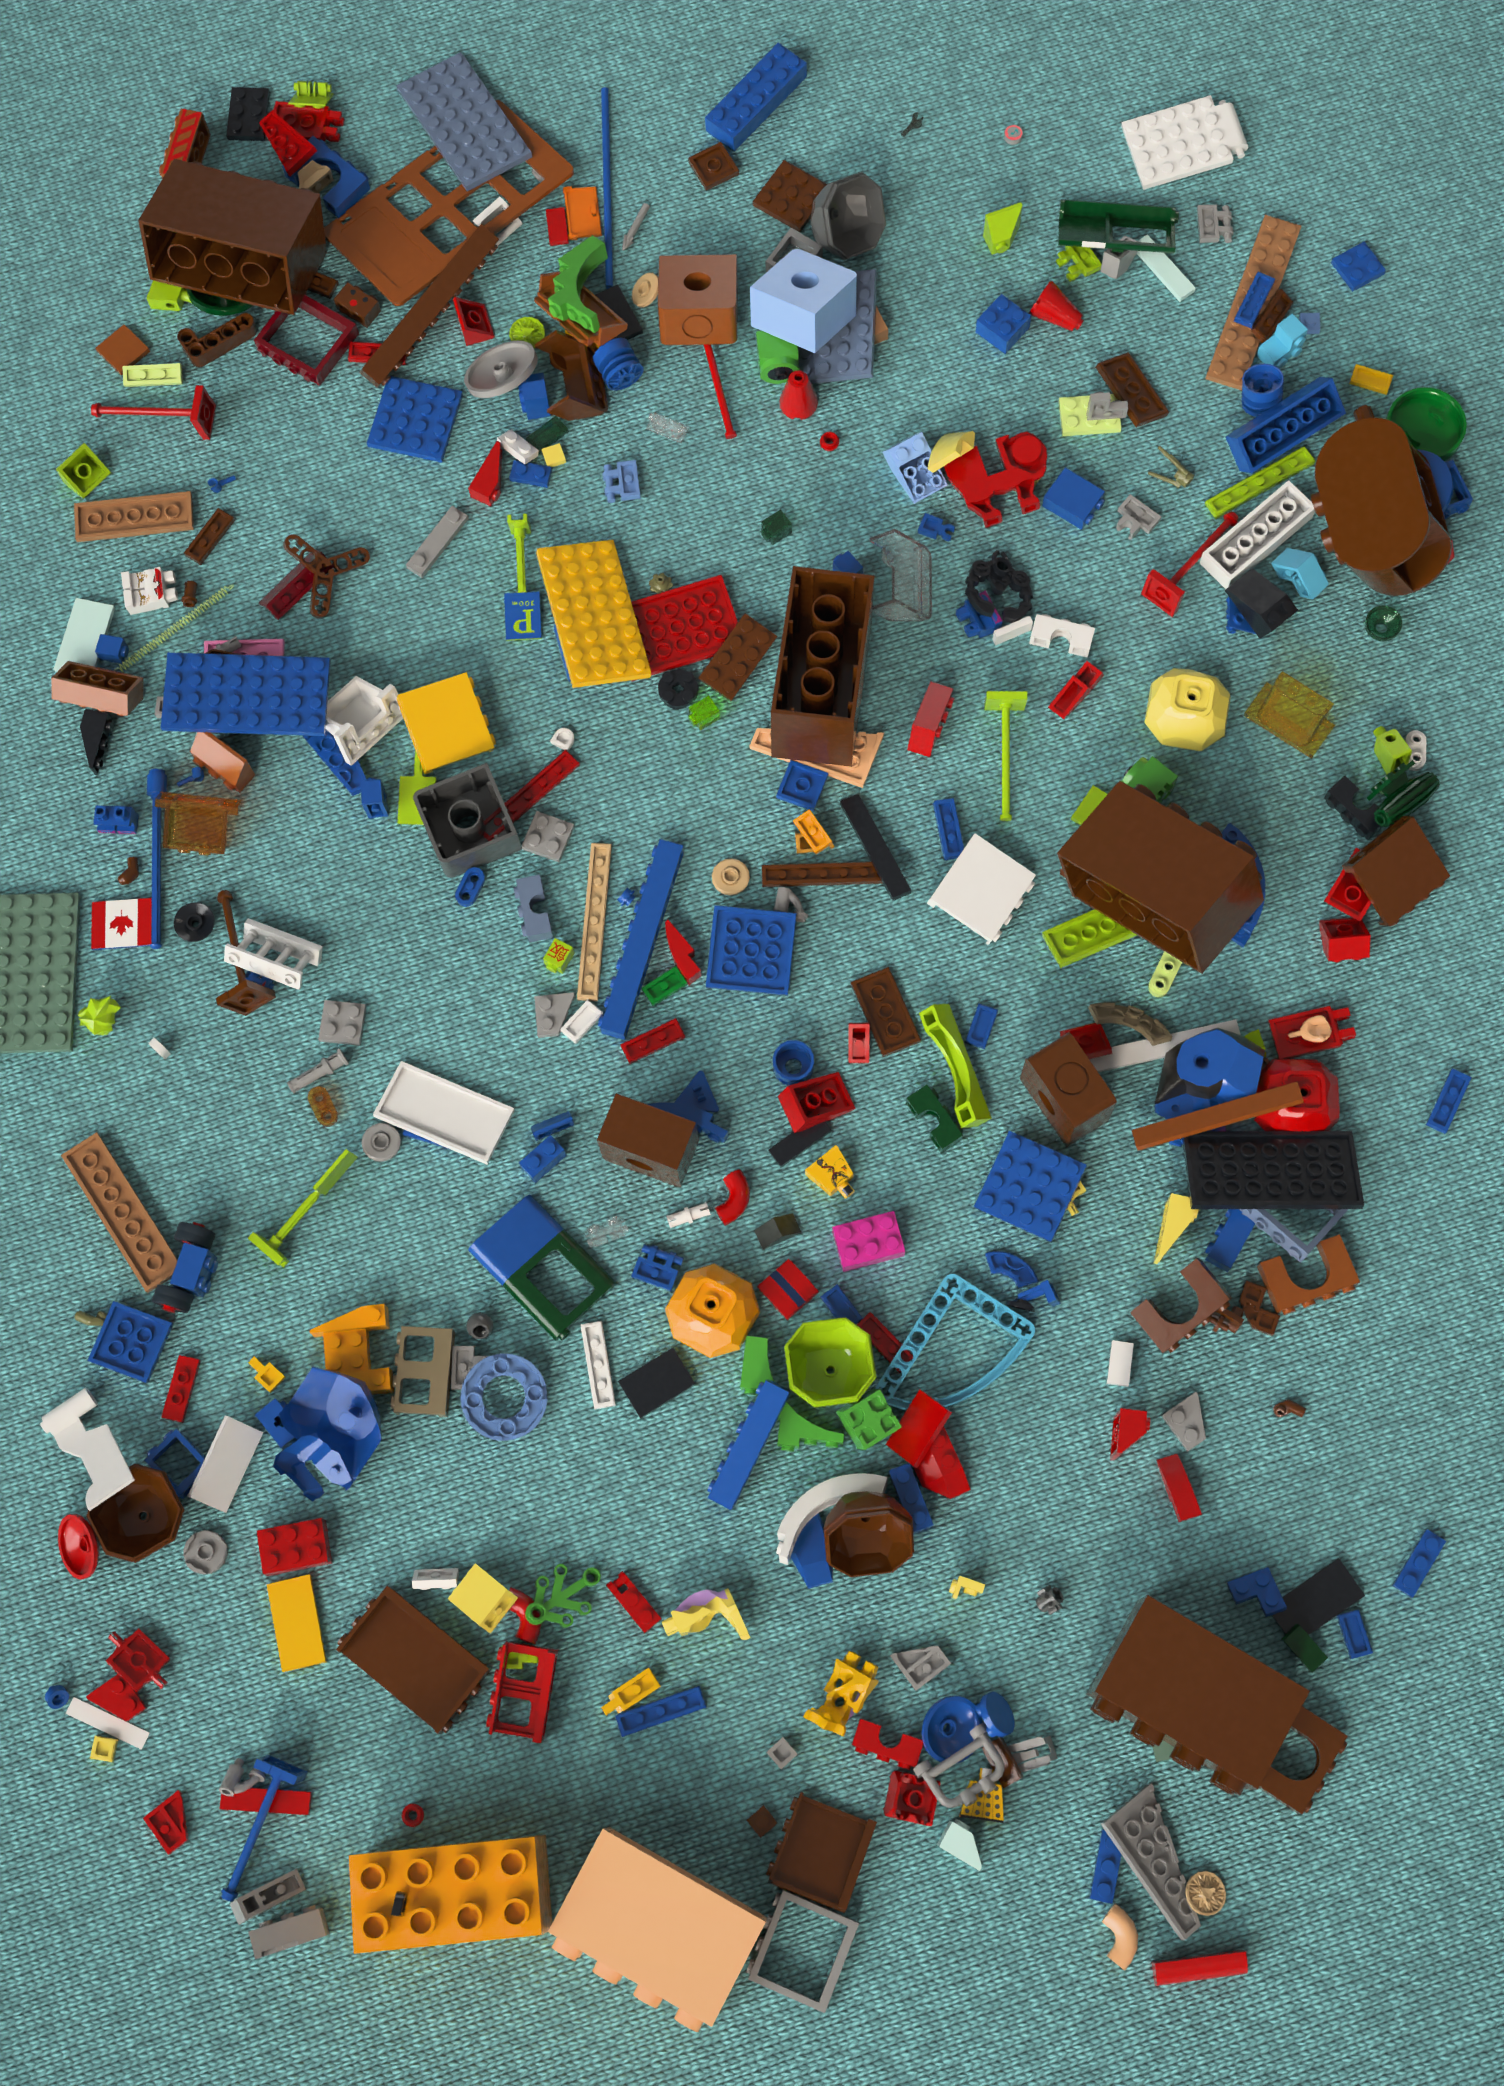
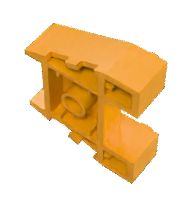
M385 1304L362 1306L310 1330L312 1336L324 1338L325 1369L340 1372L364 1381L372 1395L394 1392L393 1371L389 1367L371 1369L369 1331L390 1329L389 1311Z

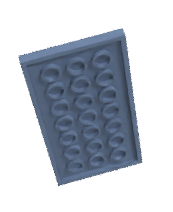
M461 52L396 85L397 91L466 191L532 158L530 149Z

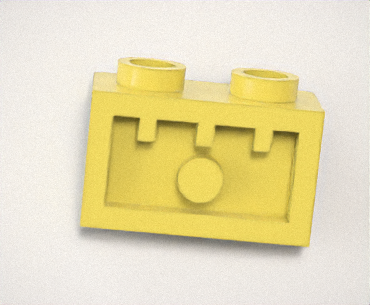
M959 1576L957 1580H952L949 1592L953 1593L951 1598L957 1599L962 1587L964 1588L963 1593L977 1596V1593H983L985 1584Z

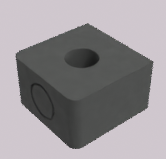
M487 763L422 788L414 793L413 800L445 876L449 878L459 876L469 868L481 867L522 850L515 827ZM500 807L501 812L485 825L484 821ZM473 816L478 818L477 822L470 828L462 829L456 827L457 823L464 817ZM495 818H500L502 820V824L500 826H496L494 824ZM504 824L505 829L500 834L494 835L493 840L488 841L483 836L484 832L489 836L492 835Z

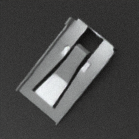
M1039 1736L1007 1746L1010 1752H1016L1048 1744L1050 1754L1018 1765L1021 1772L1048 1765L1050 1761L1058 1759L1051 1736L1044 1738ZM1037 1749L1014 1753L1012 1756L1016 1763L1019 1764L1039 1756Z

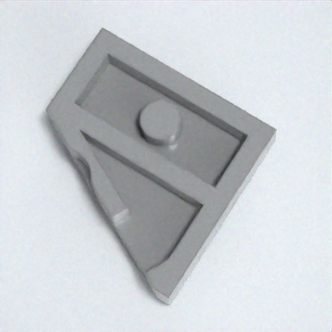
M938 1645L890 1655L915 1691L951 1664Z

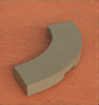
M1110 1002L1089 1005L1088 1009L1097 1025L1115 1023L1128 1026L1146 1037L1152 1046L1172 1040V1035L1167 1028L1156 1018L1153 1019L1146 1015L1145 1011L1130 1005L1128 1007L1115 1005V1003Z

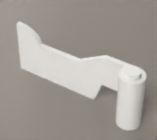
M85 1387L42 1416L40 1425L47 1434L50 1432L54 1436L62 1451L82 1459L93 1482L86 1493V1506L90 1511L135 1481L107 1424L86 1431L80 1417L98 1404L92 1393Z

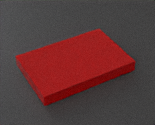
M919 1389L899 1422L902 1428L892 1433L885 1445L912 1466L918 1468L952 1412L926 1392Z

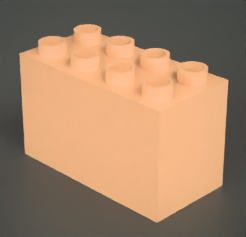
M608 1827L602 1829L548 1932L557 1937L552 1948L558 1953L573 1961L580 1958L582 1953L587 1954L597 1960L592 1970L595 1974L615 1985L621 1980L622 1976H625L638 1984L633 1993L636 1998L654 2008H658L663 1999L679 2008L674 2019L685 2027L699 2032L703 2022L711 2027L713 2026L766 1923L767 1917Z

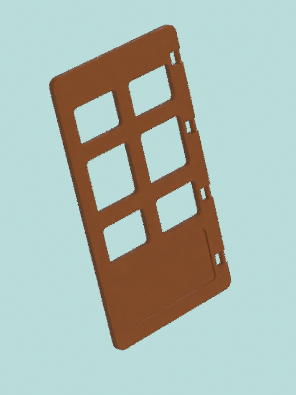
M495 100L532 152V158L525 162L544 178L541 183L525 195L520 194L501 175H498L469 191H466L461 184L444 196L421 175L443 158L440 152L435 156L432 155L438 150L434 146L392 176L385 184L380 185L348 209L341 217L336 218L324 227L325 238L393 305L402 306L434 282L476 231L477 227L455 206L486 183L491 185L511 204L484 225L496 235L573 176V166L502 101ZM393 183L396 184L392 189H387ZM408 184L412 185L432 204V207L413 221H409L388 201L391 196ZM350 217L351 219L344 225L341 223L346 218ZM440 217L447 218L467 237L466 240L447 254H443L421 233Z

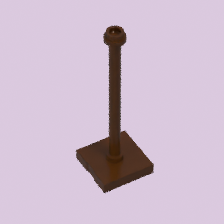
M222 890L218 893L217 900L223 906L230 945L237 947L239 942L230 904L233 896L230 891ZM235 966L239 984L218 996L216 1002L220 1007L246 1016L276 998L275 990L247 980L244 969Z

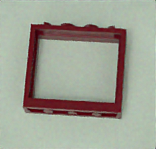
M304 294L299 308L342 332L316 369L268 343L289 314L276 311L254 339L256 350L261 352L262 356H269L276 364L284 365L293 374H300L307 382L311 381L320 386L347 351L350 342H353L359 335L356 323Z

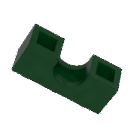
M925 1085L908 1096L906 1104L917 1120L925 1115H932L937 1118L939 1125L930 1132L929 1137L942 1154L962 1141V1133L964 1131L958 1122H953L950 1117L952 1114L948 1107L941 1105L938 1100L940 1097L934 1088L930 1089L928 1085Z

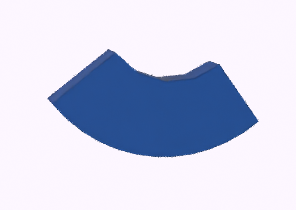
M1001 1251L985 1253L991 1275L1002 1274L1008 1276L1015 1282L1018 1289L1039 1282L1031 1266L1017 1256Z

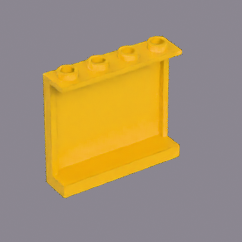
M467 672L399 694L396 698L424 774L487 751L492 752L495 748L496 741L492 733L489 734L487 728L489 726L488 719L485 714L482 715L480 707H482L479 696H475L473 691L475 685L472 677H468Z

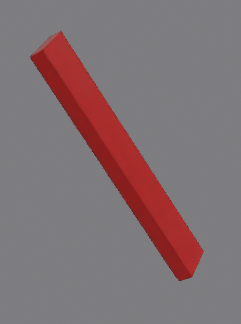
M567 750L563 751L504 803L512 823L516 822L580 766L579 762ZM500 807L484 821L485 825L501 812ZM495 818L494 824L496 826H500L502 824V820L500 818ZM504 824L492 835L489 836L484 832L483 836L488 841L493 840L494 835L500 834L505 829Z

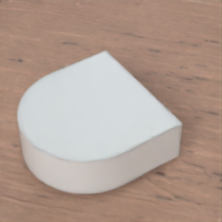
M560 728L555 732L550 742L569 752L575 738L570 729Z
M155 1038L149 1042V1045L164 1059L171 1055Z

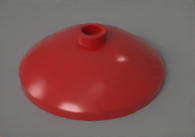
M79 1514L67 1515L62 1519L58 1530L60 1555L65 1567L72 1576L81 1580L91 1577L97 1568L100 1551L99 1541L90 1523Z

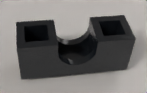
M1343 776L1327 791L1324 799L1330 808L1336 809L1340 813L1341 818L1345 822L1355 827L1356 832L1360 836L1369 840L1382 828V826L1376 823L1374 818V812L1378 806L1374 803L1366 810L1355 807L1352 799L1356 797L1360 789L1346 776Z

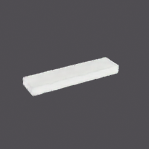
M602 1321L581 1324L594 1409L616 1406Z

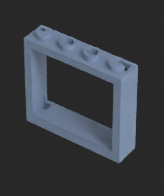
M1265 1209L1239 1210L1243 1212V1215L1250 1218L1259 1229L1265 1231L1275 1243L1288 1251L1291 1257L1293 1256L1301 1263L1348 1209H1327L1334 1216L1308 1245H1305Z

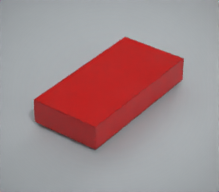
M565 208L546 209L550 246L569 244Z

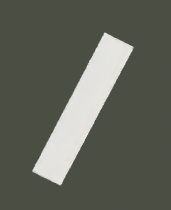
M73 1697L66 1712L67 1715L141 1750L150 1734Z

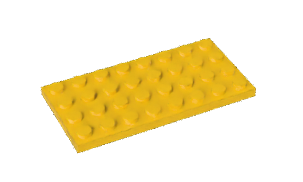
M614 540L537 548L536 555L572 688L650 678L651 670Z

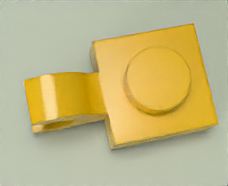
M255 1357L248 1362L258 1372L254 1378L270 1393L286 1378L270 1362L264 1366Z

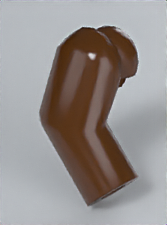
M137 857L127 858L128 868L118 876V882L121 885L130 884L139 876Z
M1289 1399L1277 1403L1273 1408L1275 1416L1279 1418L1289 1413L1302 1418L1306 1411L1305 1407Z

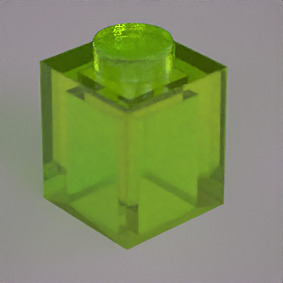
M708 695L689 707L688 719L693 726L696 725L699 730H702L720 719V711Z

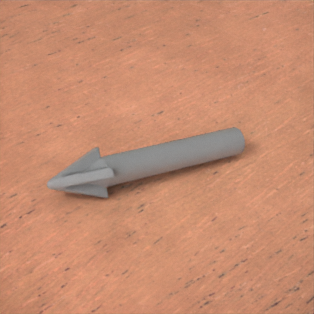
M643 203L627 235H624L623 251L634 243L632 240L650 208L647 203Z

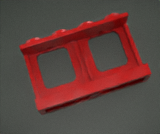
M508 1641L503 1644V1647H499L497 1660L500 1661L499 1669L495 1670L493 1682L497 1683L496 1691H492L490 1705H493L492 1714H488L486 1727H490V1735L498 1732L532 1738V1742L542 1743L545 1737L558 1650ZM510 1652L538 1657L535 1681L529 1682L506 1676ZM507 1696L531 1702L527 1726L499 1721L502 1697Z

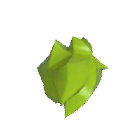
M111 996L101 999L90 998L88 1007L82 1008L78 1013L80 1017L78 1018L80 1020L79 1026H86L94 1035H108L113 1031L112 1025L115 1024V1013L121 1007L114 999L110 998Z

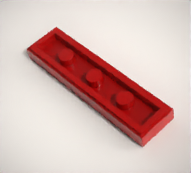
M250 1788L233 1796H226L221 1793L220 1809L259 1812L268 1789ZM277 1790L268 1813L310 1815L312 1792Z

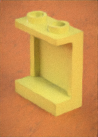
M476 1563L448 1598L449 1601L490 1634L518 1599L516 1595L506 1589Z

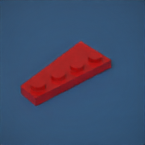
M273 110L259 122L290 177L317 152L316 148Z

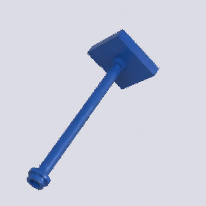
M268 1754L256 1759L253 1768L270 1774L272 1777L271 1783L228 1887L223 1888L221 1891V1898L233 1902L238 1897V1893L235 1891L280 1782L286 1781L296 1785L304 1781L308 1771Z

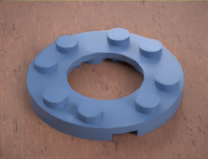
M513 1354L491 1355L475 1364L466 1375L460 1394L461 1408L467 1422L479 1434L498 1441L518 1439L532 1431L542 1419L547 1406L546 1384L540 1371L527 1359ZM501 1375L511 1376L518 1380L523 1386L525 1400L521 1410L516 1415L506 1419L491 1415L486 1410L482 1400L483 1391L487 1383Z

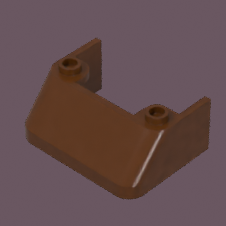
M555 330L535 344V348L549 353L551 365L563 372L567 393L565 398L549 407L547 413L573 421L600 416L608 411L602 374L593 362V356L596 352L593 345L587 347L573 336Z

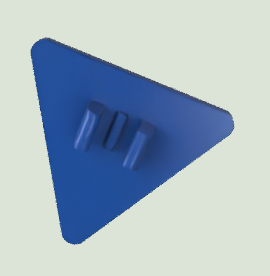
M701 1070L674 1102L690 1105L707 1112L717 1113L719 1111L704 1072Z

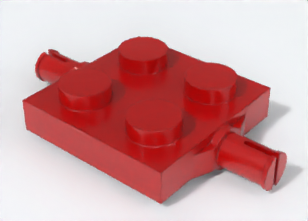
M139 1628L124 1640L116 1631L109 1635L108 1639L117 1647L114 1653L106 1660V1663L136 1692L151 1681L157 1684L160 1689L167 1685L168 1682L159 1673L170 1661V1658Z

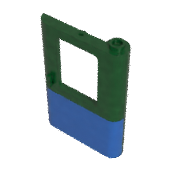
M530 1194L492 1225L468 1249L555 1341L559 1339L563 1341L571 1333L569 1331L570 1327L617 1285V1282ZM553 1250L559 1251L595 1289L568 1315H563L526 1277L527 1273Z

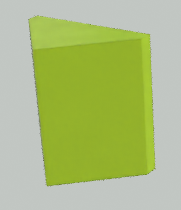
M85 443L78 447L56 468L62 481L82 499L111 473Z

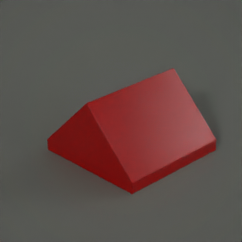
M457 297L453 298L466 346L495 337L485 304Z

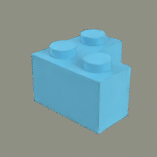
M1293 314L1289 315L1277 324L1275 334L1259 346L1257 357L1265 364L1282 368L1288 359L1292 356L1296 357L1301 353L1308 329Z
M1286 548L1271 563L1279 579L1293 582L1300 597L1313 600L1329 585L1325 572L1317 562L1318 558L1311 552Z

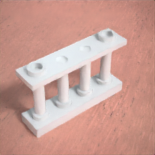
M249 918L244 923V939L237 947L228 943L225 945V962L300 990L303 972L301 971L308 963L318 966L321 963L323 949L321 945ZM251 942L263 945L256 954L246 951ZM270 949L281 952L275 961L265 958ZM289 956L299 959L294 968L283 965Z

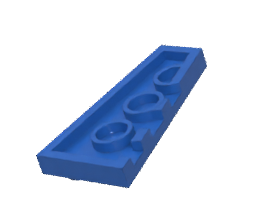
M325 729V736L302 735L352 796L361 793L360 781H366V776L359 761L357 760L352 766L346 763L334 736Z

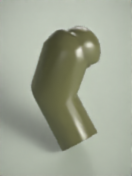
M79 1310L75 1314V1320L88 1326H103L107 1314L99 1311L97 1316L94 1317Z

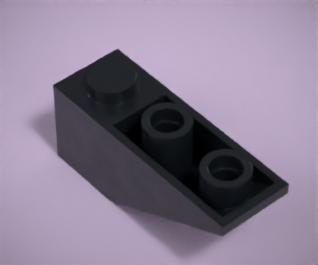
M85 709L80 730L89 768L94 775H98L99 769L103 767V754L108 749V737L114 729V721L109 713Z

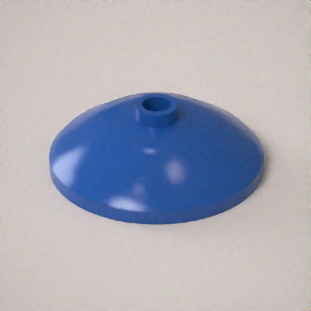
M947 1696L938 1700L928 1710L922 1725V1741L926 1751L932 1758L942 1762L974 1741L969 1732L977 1725L983 1723L982 1717L976 1711V1705L961 1696ZM971 1753L970 1755H968L967 1757H965L964 1759H962V1760L959 1761L958 1763L963 1762L964 1760L968 1759L973 1753Z

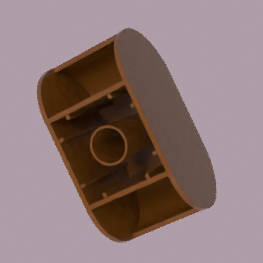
M1361 419L1351 422L1336 431L1327 440L1318 455L1315 466V479L1319 492L1311 494V501L1318 517L1325 515L1328 528L1320 531L1325 549L1328 553L1334 551L1340 565L1346 564L1367 586L1376 592L1391 596H1401L1421 590L1442 573L1448 564L1452 550L1451 537L1432 469L1427 458L1415 449L1399 425L1387 419Z

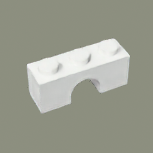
M1036 614L1029 644L1049 648L1053 638L1062 636L1070 643L1068 653L1088 658L1095 628L1084 623H1072L1068 619H1055L1047 614Z

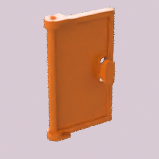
M564 187L563 193L569 232L568 239L578 240V238L591 237L592 235L594 237L602 236L597 188Z

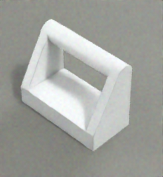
M501 197L497 198L472 220L473 224L477 228L481 223L483 225L487 224L509 207L508 204ZM519 218L515 219L497 236L499 238V241L496 243L497 246L522 225Z

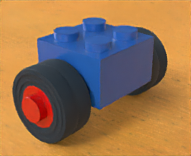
M180 1222L178 1224L174 1239L183 1243V1247L170 1281L173 1287L157 1285L152 1298L153 1303L162 1306V1309L168 1312L188 1313L194 1299L193 1295L204 1298L205 1293H208L211 1287V1275L216 1272L218 1267L217 1257L209 1251L216 1235L213 1231L206 1229L204 1225L196 1222L192 1224Z

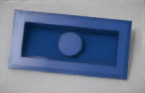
M567 1111L531 1126V1130L535 1140H540L574 1126V1122L570 1112Z

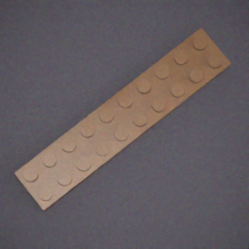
M1268 215L1264 216L1205 379L1242 391L1243 374L1251 367L1260 341L1250 331L1251 328L1234 322L1235 316L1257 272H1261L1275 278V282L1256 321L1258 320L1276 291L1280 288L1301 225Z

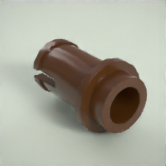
M187 581L184 584V596L181 598V601L185 607L191 608L197 604L196 590L198 584L194 581Z

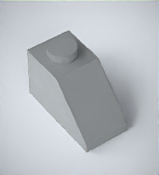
M1126 235L1118 240L1138 242ZM1107 249L1103 255L1100 272L1114 279L1119 278L1128 270L1138 251L1124 250L1122 253L1112 252V249Z

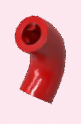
M741 1169L735 1170L723 1178L729 1190V1197L727 1201L715 1207V1210L724 1226L741 1216L749 1203L750 1188Z
M510 1587L509 1591L518 1597L509 1609V1611L516 1613L520 1620L515 1637L536 1645L540 1635L541 1624L533 1625L525 1617L526 1608L531 1603H534V1600L524 1592ZM533 1610L532 1615L538 1618L540 1613L537 1610Z

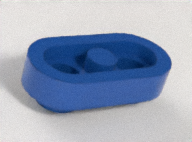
M472 867L465 872L455 892V898L459 905L469 907L475 903L485 883V875L480 868ZM474 877L479 878L477 882H472V879ZM469 895L470 897L469 899L464 900L463 896Z

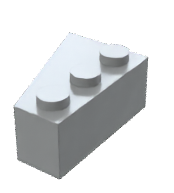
M316 1905L302 1909L303 1914L295 1916L294 1912L280 1916L281 1921L273 1923L271 1919L259 1923L258 1929L248 1932L255 1959L330 1935L323 1907L316 1909Z

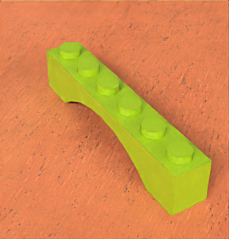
M949 1004L931 1005L921 1011L919 1015L926 1033L940 1048L950 1067L955 1085L954 1110L961 1128L977 1127L992 1119L951 1007Z

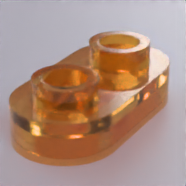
M320 1086L312 1088L308 1093V1101L318 1122L325 1127L334 1125L338 1120V1112L329 1093ZM318 1096H323L321 1101H316ZM331 1114V1118L326 1120L325 1115Z

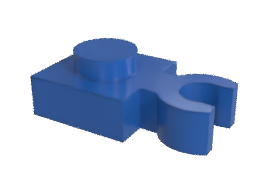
M927 513L924 514L918 528V533L935 540L940 535L945 541H951V535L946 534V532L951 531L954 533L955 526L951 524L943 525V519Z

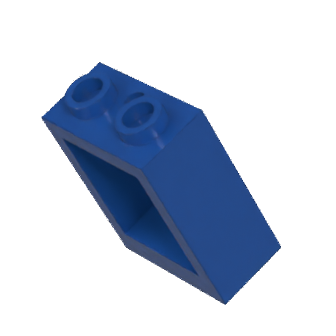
M1453 460L1445 463L1451 472L1453 490L1459 501L1448 505L1444 511L1445 519L1452 514L1466 512L1473 500Z
M176 1429L175 1431L171 1430L163 1437L164 1441L158 1447L154 1446L147 1453L148 1457L144 1461L151 1468L163 1471L155 1461L179 1440L201 1463L178 1486L168 1476L178 1497L184 1499L191 1490L205 1456L181 1431Z

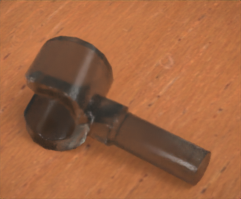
M918 112L913 114L911 123L901 133L902 137H905L913 128H920L922 126L923 117L918 120Z

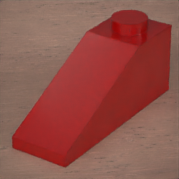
M496 441L468 487L471 498L490 507L494 501L499 499L501 494L502 448L500 442Z

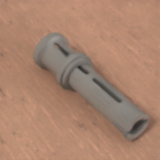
M337 1049V1052L328 1058H322L321 1063L288 1081L287 1084L293 1094L326 1074L332 1075L334 1070L339 1067L349 1065L341 1049Z

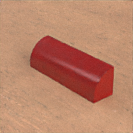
M1244 1950L1151 1962L1155 1986L1248 1973L1247 1954Z

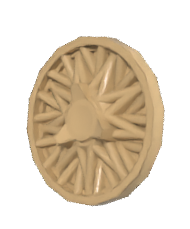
M654 273L642 275L635 283L632 290V301L636 306L644 308L650 305L657 297L659 277Z
M733 858L724 859L719 862L712 872L714 887L720 893L728 896L743 892L750 880L749 870L746 865L740 860Z
M1208 1871L1197 1872L1190 1877L1186 1884L1185 1894L1187 1902L1196 1913L1204 1916L1214 1915L1224 1906L1226 1900L1225 1886L1214 1873Z

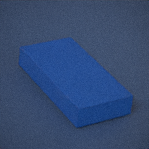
M978 1004L965 1043L985 1049L998 1013L997 1009Z
M838 1284L820 1296L835 1318L846 1317L855 1324L863 1319Z
M1359 1609L1337 1615L1336 1617L1350 1659L1372 1654L1373 1651Z

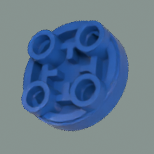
M993 1691L982 1696L980 1703L976 1705V1711L983 1718L988 1735L993 1738L995 1736L1005 1737L1011 1734L1015 1727V1720L1008 1702L999 1693Z

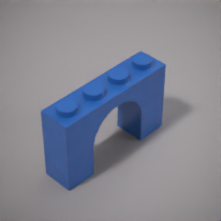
M312 136L308 141L316 148L317 152L291 177L283 165L282 168L285 177L298 187V172L312 160L338 172L341 175L338 183L323 197L326 209L339 218L370 190L369 178L364 172L356 170L350 161L342 159L337 151L329 149L323 140H318Z

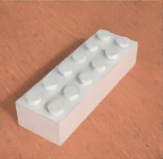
M1288 480L1204 551L1199 564L1227 589L1313 518L1315 510L1312 502Z

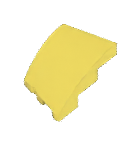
M967 431L943 435L931 452L928 470L934 473L954 459L974 448L975 432Z

